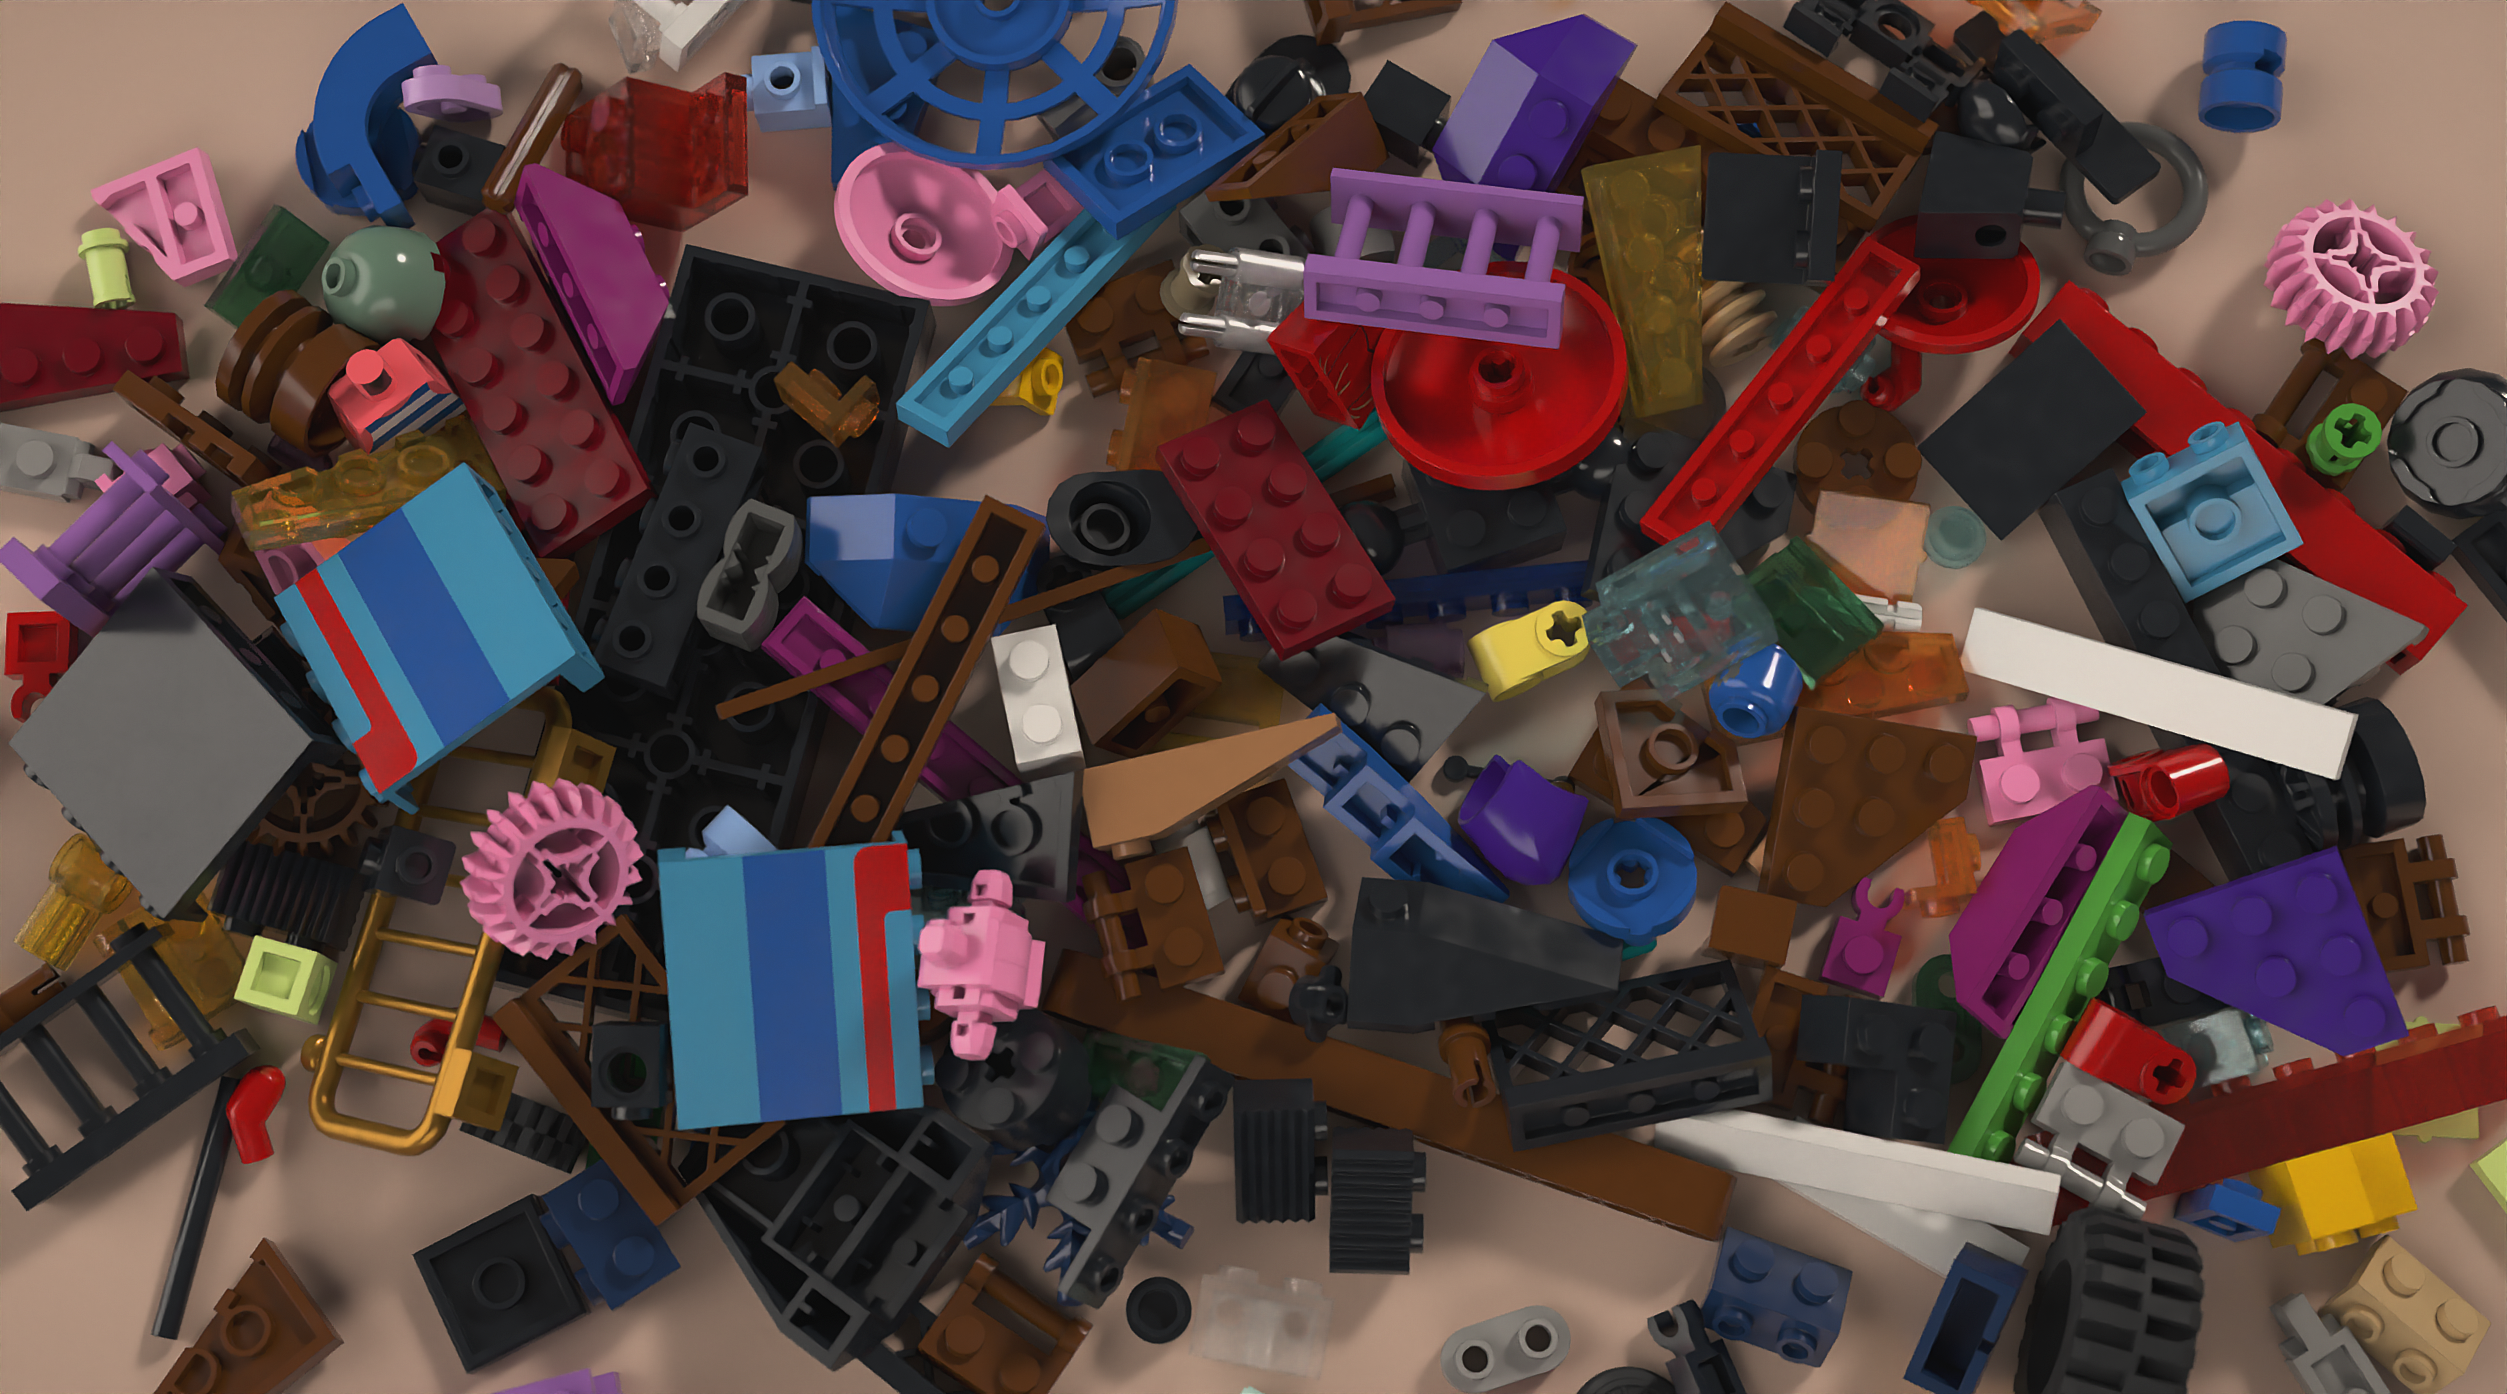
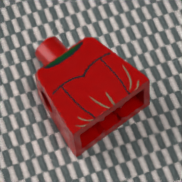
M1303 301L1266 340L1315 416L1358 430L1361 429L1375 406L1371 390V367L1375 348L1385 328L1304 318Z

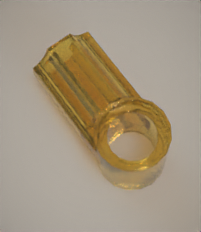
M85 833L75 834L58 851L49 869L48 879L51 884L13 940L22 949L65 972L103 914H110L117 910L134 888V885L127 877L116 873L102 861L99 852Z

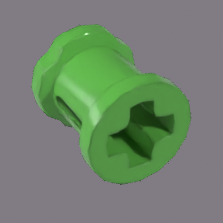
M2355 403L2340 405L2333 409L2324 422L2317 425L2307 438L2305 447L2310 456L2311 464L2321 473L2331 476H2338L2343 472H2351L2359 465L2363 458L2371 455L2380 444L2382 436L2381 424L2374 412L2363 405ZM2351 419L2357 420L2353 425L2349 423ZM2343 434L2346 436L2344 446L2341 444ZM2334 455L2338 457L2335 461L2330 460Z

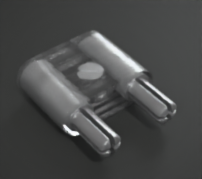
M1232 247L1227 254L1199 249L1194 250L1191 254L1192 258L1224 263V266L1190 261L1192 271L1221 275L1222 277L1214 316L1184 312L1179 318L1180 321L1212 326V328L1178 324L1180 333L1189 336L1211 338L1214 345L1219 348L1276 355L1266 339L1304 301L1303 270L1306 259L1299 256Z

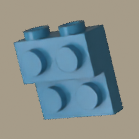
M2220 421L2200 427L2189 436V447L2168 458L2162 452L2151 453L2140 458L2129 469L2131 477L2120 482L2129 505L2185 603L2304 544L2238 421L2228 427H2225L2224 423Z

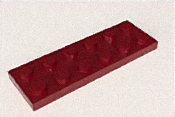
M486 208L435 242L440 255L431 253L434 260V270L444 272L445 290L441 311L429 334L540 558L565 559L644 507L651 497L657 498L658 495L512 213L502 215L496 210H488Z

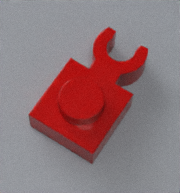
M56 611L7 613L4 675L12 680H22V685L13 694L10 705L13 717L21 723H25L31 716L33 703L40 698H45L58 683V679L62 678L78 656L79 628Z

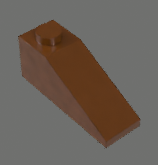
M1362 92L1317 96L1204 192L1209 202L1331 191L1330 176L1333 168L1374 172L1390 156Z

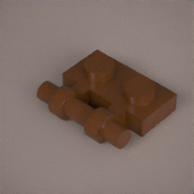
M1172 259L1105 283L1064 326L1079 365L1101 356L1103 357L1106 367L1085 375L1093 398L1115 390L1118 395L1125 394L1137 389L1136 382L1165 371H1169L1171 376L1189 369V362L1210 355L1204 337L1188 336L1180 340L1178 339L1174 329L1178 328V324L1187 325L1189 323L1174 317L1162 303L1160 296L1161 283L1171 271L1175 270ZM1152 337L1155 338L1158 345L1156 349L1126 359L1122 352V349Z
M2442 834L2416 839L2421 862L2409 863L2404 838L2356 844L2347 850L2338 849L2386 973L2416 970L2429 966L2430 960L2426 942L2429 941L2438 942L2442 966L2469 962L2464 938L2471 935L2467 915H2459L2452 880L2458 878L2454 858H2447ZM2414 885H2426L2433 919L2421 920Z
M1187 846L1124 864L1131 886L1130 890L1112 893L1105 870L1096 871L1081 877L1087 901L1082 904L1086 922L1095 926L1104 956L1098 961L1103 980H1111L1118 1004L1143 996L1136 973L1152 968L1156 970L1162 993L1225 974ZM1138 912L1148 945L1129 950L1120 917Z
M1766 965L1763 968L1750 1010L1759 1037L1765 1036L1772 1055L1773 1100L1762 1102V1104L1789 1112L1792 1110L1799 1088L1814 1095L1808 1119L1822 1125L1833 1126L1839 1103H1846L1848 1085L1846 1080L1849 1067L1824 1064L1822 1071L1805 1066L1806 1061L1796 1060L1802 994L1827 995L1829 986ZM1845 994V995H1844V996H1846V997L1861 998V997L1854 996V995H1849V994Z

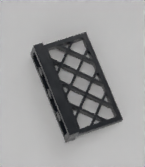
M1731 960L1619 981L1618 997L1545 1011H1538L1531 1005L1495 1011L1496 1019L1479 1022L1487 1030L1490 1037L1491 1050L1488 1056L1505 1111L1508 1135L1513 1152L1773 1100L1772 1055L1765 1036L1759 1037ZM1722 984L1725 995L1714 1008L1689 998L1695 989ZM1645 999L1662 1005L1651 1020L1626 1011L1632 1002ZM1580 1012H1587L1598 1017V1020L1587 1033L1562 1022L1568 1015ZM1676 1012L1702 1022L1691 1038L1665 1027ZM1520 1024L1535 1030L1523 1046L1500 1037L1497 1029ZM1614 1024L1638 1034L1627 1050L1601 1040ZM1717 1028L1742 1039V1041L1713 1047L1705 1044ZM1550 1037L1575 1047L1562 1063L1537 1053ZM1653 1041L1679 1052L1678 1054L1648 1060L1641 1057ZM1589 1054L1614 1064L1613 1067L1583 1073L1577 1070ZM1525 1067L1550 1077L1548 1080L1513 1086L1512 1083Z

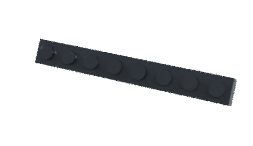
M2113 468L2056 492L2038 514L2105 643L2221 676L2157 552L2129 505ZM2148 725L2159 747L2163 748V750L2202 743L2210 745L2223 757L2230 776V786L2227 794L2192 811L2229 882L2314 853L2300 825L2295 824L2290 813V807L2286 803L2284 794L2265 759Z

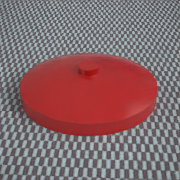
M1489 262L1486 275L1524 279L1528 262ZM1553 268L1550 282L1565 284L1563 333L1559 349L1385 328L1379 338L1372 360L1371 390L1379 421L1390 443L1402 457L1421 472L1439 481L1468 489L1506 490L1521 488L1551 479L1575 466L1592 453L1611 431L1621 413L1628 389L1629 369L1626 345L1617 318L1607 303L1587 284L1568 273Z

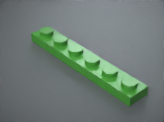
M2131 812L2128 813L1947 1152L2009 1164L2016 1148L2015 1138L2028 1114L2037 1110L2047 1090V1079L2090 999L2096 997L2105 986L2109 973L2108 965L2121 941L2128 939L2135 930L2139 919V907L2152 884L2157 883L2163 877L2170 860L2169 851L2173 843L2152 821Z

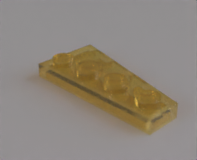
M1701 145L1596 164L1582 169V178L1612 312L1620 325L1626 345L1629 369L1628 383L1636 419L1703 404Z
M465 414L445 420L444 431L425 437L417 429L396 436L395 447L372 455H368L362 448L339 455L335 467L317 472L306 466L231 491V512L249 551L252 552L264 549H279L288 545L329 538H344L353 534L365 533L463 462L495 488L504 505H506V487Z

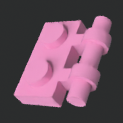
M2049 697L2046 700V705L2015 710L2012 704L1991 708L1990 715L1969 718L1967 720L1968 734L1978 736L1977 743L1994 740L1998 757L1979 760L1974 765L1989 827L2032 819L2090 785L2102 787L2115 801L2119 800L2114 777L2110 776L2107 769L2110 760L2105 739L2099 738L2079 742L2076 731L2077 724L2098 721L2099 710L2059 698ZM2050 729L2054 747L2023 752L2020 735Z

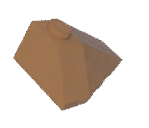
M1335 713L1084 769L1082 795L1093 848L1102 852L1112 850L1114 860L1151 853L1150 841L1169 837L1342 733L1339 717Z

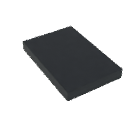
M2059 319L1919 444L1917 448L1921 455L2002 541L2144 416L2147 411L2069 327Z

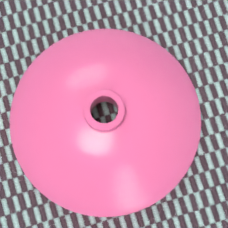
M893 142L874 146L857 156L848 166L837 186L834 199V216L844 246L854 261L868 276L898 296L928 300L932 306H957L973 302L985 296L999 283L1010 265L1014 248L1009 247L999 237L993 226V219L990 217V212L998 192L976 169L950 167L930 161L908 152Z

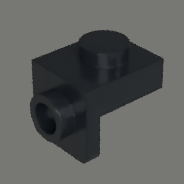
M397 825L381 828L378 838L368 836L359 858L357 874L366 876L361 891L384 898L399 896L431 906L440 903L455 855L456 845L451 841Z

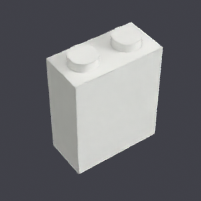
M1056 625L992 637L991 642L1014 754L1022 781L1028 783L1087 769Z

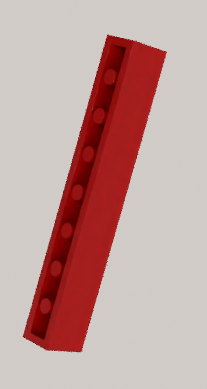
M2068 280L2021 333L2008 352L2014 358L2018 357L2055 322L2061 319L2147 411L2144 416L2115 440L2138 460L2155 452H2162L2168 458L2189 447V436L2200 427L2217 421L2223 422L2225 427H2228L2238 421L2304 542L2303 545L2276 559L2419 622L2429 629L2424 640L2416 646L2411 643L2385 662L2399 675L2419 663L2468 606L2456 596L2454 586L2445 577L2431 570L2425 571L2406 555L2405 547L2395 536L2381 529L2375 530L2356 514L2353 503L2346 496L2334 489H2325L2306 473L2304 464L2297 456L2286 449L2275 448L2256 433V426L2248 416L2235 408L2223 406L2207 393V387L2199 376L2186 368L2174 366L2158 352V347L2150 336L2137 328L2125 326L2109 312L2107 303L2094 291L2088 288H2079L2072 281Z

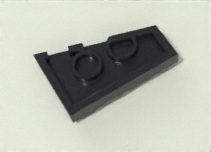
M1349 631L1282 662L1271 646L1257 665L1260 671L1312 711L1322 703L1332 713H1335L1344 724L1371 746L1408 783L1485 696L1489 684L1471 677L1463 680L1433 668L1434 663L1413 655L1411 659H1407L1373 646L1370 639Z

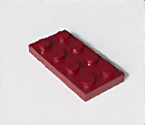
M1267 399L1157 446L1155 455L1157 464L1281 662L1392 611L1396 598Z

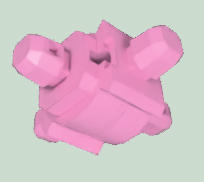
M979 870L971 882L967 900L972 906L950 907L947 910L946 919H930L926 921L925 928L921 931L919 951L921 953L917 987L931 989V994L936 997L934 1009L957 1019L952 1022L951 1047L954 1055L967 1060H985L992 1050L997 1028L992 1025V1022L1015 1021L1018 1009H1034L1038 1007V1000L1041 994L1045 942L1032 940V935L1027 931L1029 921L1007 910L1012 907V883L1009 875L998 870Z

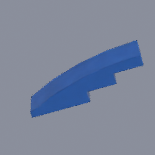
M1320 703L1305 719L1331 714L1332 712ZM1341 720L1342 733L1287 765L1324 796L1323 808L1371 847L1370 859L1393 879L1429 882L1499 903H1504L1510 897V891L1450 824L1371 746Z

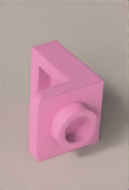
M1043 169L1016 189L1008 184L998 191L990 217L993 219V226L1002 241L1011 248L1017 247L1028 261H1031L1047 248L1078 216L1084 207L1049 172Z

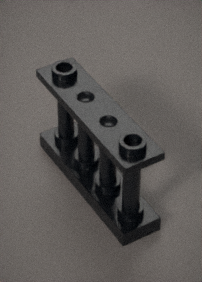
M142 921L131 927L109 944L115 952L114 955L0 1034V1056L22 1042L82 1123L77 1129L84 1139L64 1153L57 1144L49 1147L0 1081V1128L27 1164L22 1169L29 1177L11 1191L27 1212L47 1201L261 1049L246 1028L236 1031L230 1036H227L221 1027L214 1030L160 957L155 947L175 934L169 923L156 925L148 929ZM131 964L192 1045L188 1052L194 1061L175 1075L170 1072L167 1066L162 1069L157 1066L100 988L101 985ZM76 1003L137 1084L132 1090L139 1100L120 1114L116 1112L112 1105L107 1108L102 1105L44 1026Z

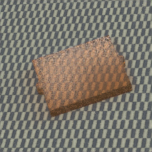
M1819 487L1812 528L1803 537L1808 549L1801 581V590L1811 587L1828 590V594L1837 595L1838 591L1888 599V603L1896 604L1897 601L1912 603L1919 564L1927 560V553L1923 549L1931 509L1930 503Z

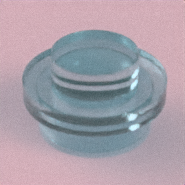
M1960 506L1943 507L1935 511L1926 521L1922 530V545L1928 557L1939 566L1948 569L1964 568L1975 562L1983 552L1986 544L1985 527L1980 518L1967 508Z

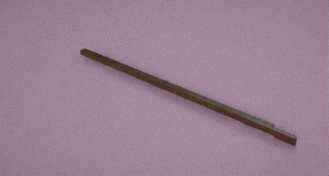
M1391 473L1329 494L1336 507L1356 500H1372L1381 503L1397 497L1394 490L1396 485ZM1203 537L1192 541L1188 548L1172 559L1153 564L1119 566L1008 604L998 624L1033 614L1047 607L1212 550ZM913 637L715 705L719 721L903 658Z

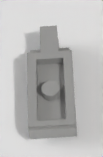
M0 423V490L70 503L71 499L81 500L84 488L102 491L94 481L104 473L114 481L124 473V470L119 468L112 459L94 456L95 446L92 443L80 440L78 437Z
M2291 1293L2269 1307L2284 1334L2288 1337V1339L2278 1345L2286 1358L2284 1361L2305 1394H2391L2348 1326H2340L2331 1313H2327L2319 1318L2303 1293Z

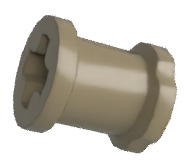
M1208 243L1190 247L1181 259L1180 268L1171 271L1161 283L1160 296L1162 303L1167 311L1177 319L1184 312L1207 315L1214 306L1215 296L1224 295L1234 283L1227 276L1194 272L1190 267V261L1226 266L1225 263L1204 261L1191 257V254L1196 249L1225 253L1219 247Z

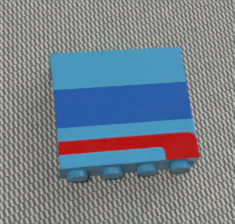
M465 462L274 597L286 620L280 626L283 636L299 655L306 657L312 670L306 673L310 686L326 704L332 705L338 717L332 722L335 733L351 752L358 754L365 767L359 771L362 783L380 803L383 804L389 800L411 815L420 809L411 794L414 788L409 781L561 674L583 692L605 678V675L495 488Z
M902 830L891 831L892 842L694 858H686L685 848L658 850L678 1130L924 1107L922 1085L934 1083V1066L931 1045L920 1046L918 1021L930 1020L929 990L917 987L918 980L916 981L914 955H921L919 951L920 935L925 926L923 914L911 915L910 889L922 888V873L919 849L907 850V842Z

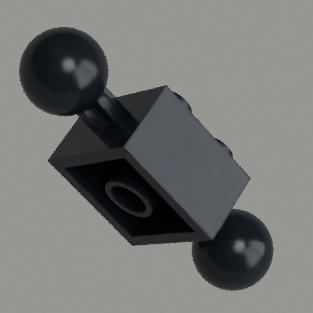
M1615 423L1597 448L1567 471L1537 484L1506 490H1477L1454 486L1421 472L1404 458L1401 476L1412 505L1392 511L1377 501L1356 500L1345 504L1338 510L1381 577L1388 574L1397 565L1405 546L1425 540L1442 588L1446 589L1560 551L1568 530L1555 496L1575 490L1587 499L1601 501L1602 493L1608 485L1616 465L1624 464L1630 459L1632 448L1629 441L1622 436L1621 425Z

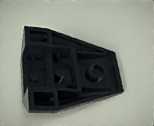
M924 1105V1107L790 1119L788 1120L789 1123L695 1197L779 1331L833 1372H836L900 1329L978 1219L995 1147L940 1108ZM766 1122L722 1126L721 1134L748 1137ZM707 1127L704 1132L710 1133L711 1127ZM697 1141L677 1168L687 1185L706 1171L709 1142ZM720 1144L718 1161L737 1145Z

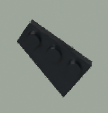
M1084 769L903 812L894 831L902 830L907 842V850L919 849L923 886L970 891L971 882L979 870H998L1009 875L1012 883L1013 897L1067 903L1076 900Z

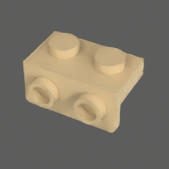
M2387 1234L2371 1245L2347 1287L2329 1299L2322 1309L2323 1315L2331 1313L2340 1326H2348L2361 1348L2415 1394H2435L2462 1376L2491 1325L2487 1318Z

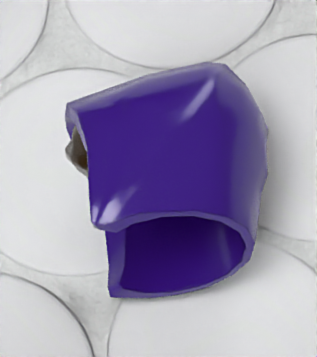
M1496 754L1481 771L1465 796L1457 822L1479 848L1485 859L1507 879L1526 886L1551 885L1561 876L1570 857L1589 800L1585 796L1575 794L1572 785L1567 782L1554 781L1550 783L1521 760H1517L1509 765L1501 756Z

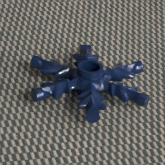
M1084 1045L1091 1063L1087 1062L1088 1082L1093 1086L1089 1106L1079 1124L1058 1143L1050 1146L1040 1144L1025 1148L1028 1151H1013L1002 1147L992 1140L990 1144L995 1147L993 1155L1017 1153L1009 1166L1015 1167L1033 1161L1039 1170V1178L1031 1188L1008 1183L1014 1196L984 1195L981 1205L989 1211L978 1216V1219L963 1239L967 1249L970 1250L1000 1231V1244L1006 1247L1014 1239L1025 1218L1033 1230L1036 1226L1040 1208L1047 1206L1055 1207L1061 1212L1064 1222L1056 1227L1048 1235L1047 1239H1061V1241L1046 1259L1043 1270L1047 1273L1061 1268L1059 1284L1092 1229L1045 1200V1197L1096 1114L1097 1110L1095 1109L1105 1098L1112 1086L1110 1078L1095 1083L1099 1049L1093 1046ZM1149 1103L1151 1106L1156 1108L1155 1104ZM1168 1194L1159 1209L1157 1222L1151 1231L1173 1246L1183 1249L1194 1232V1226L1164 1211V1209L1175 1202V1197ZM1150 1233L1142 1238L1139 1243L1141 1246H1147ZM1058 1290L1057 1303L1059 1305L1072 1307L1083 1305L1082 1302Z

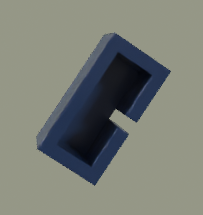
M1967 1241L1952 1263L1903 1379L1934 1394H1975L2029 1270Z

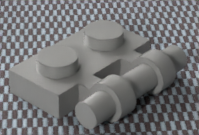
M2065 1061L2059 1064L2031 1120V1123L2054 1134L2048 1148L2046 1149L2025 1138L2020 1144L2013 1161L2029 1169L2061 1175L2060 1186L2089 1201L2088 1208L2096 1207L2141 1219L2146 1210L2147 1203L2125 1191L2126 1183L2131 1176L2148 1186L2157 1185L2185 1125ZM2076 1147L2108 1164L2101 1178L2070 1162Z

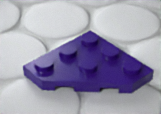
M2337 846L2144 910V918L2167 977L2342 1056L2409 1036L2407 1025Z

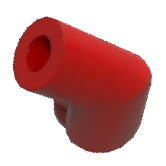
M484 1015L475 1046L501 1052L505 1047L508 1037L492 1016ZM432 1018L415 1032L410 1044V1054L417 1064L423 1067H433L441 1063L454 1022Z
M273 1065L256 1066L250 1069L243 1076L226 1105V1115L242 1164L255 1163L274 1154L265 1122L283 1095L286 1079L283 1072Z

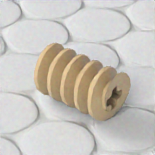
M1703 229L1673 244L1660 256V261H1669L1665 266L1664 274L1670 282L1680 283L1676 288L1675 295L1681 303L1691 304L1686 316L1693 325H1703L1699 330L1698 339L1704 346L1714 347L1710 352L1709 360L1714 367L1718 368L1750 357L1771 343L1774 336H1767L1765 330L1776 320L1777 315L1775 311L1755 314L1753 309L1766 296L1762 289L1744 293L1742 289L1746 284L1744 282L1706 281L1702 279Z

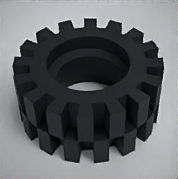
M512 1092L500 1132L462 1122L459 1131L568 1174L572 1173L586 1140V1136L568 1114Z

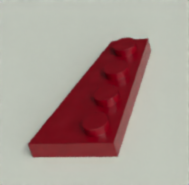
M0 303V412L114 392L112 388L127 370L147 383L154 375L166 383L190 379L183 321L176 313Z

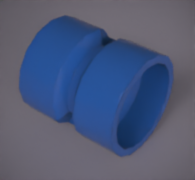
M2244 20L2221 23L2207 31L2204 38L2202 68L2204 73L2209 76L2205 77L2200 85L2198 108L2200 122L2210 128L2233 133H2253L2267 130L2278 124L2281 120L2283 85L2278 77L2285 71L2287 36L2283 30L2265 22Z

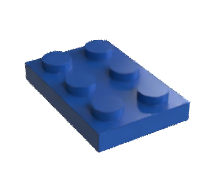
M1188 64L1145 89L1117 121L1091 141L1057 158L1043 161V168L1116 240H1119L1217 181L1265 141V133L1191 64Z

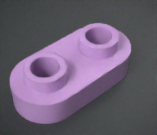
M427 65L415 68L413 70V78L405 80L401 84L404 109L410 113L457 123L489 120L503 114L500 87L487 83L484 75L467 74L459 76L451 74L449 66Z

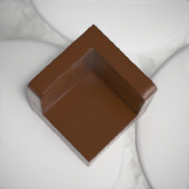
M1729 885L1722 886L1718 891L1710 934L1703 942L1701 955L1722 961L1731 960L1732 963L1761 970L1766 965L1781 969L1786 963L1798 901Z

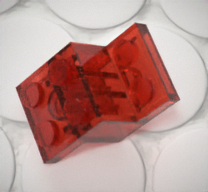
M724 72L694 92H689L626 76L568 114L565 118L560 134L561 147L565 151V177L619 201L628 221L684 233L748 196L747 77Z

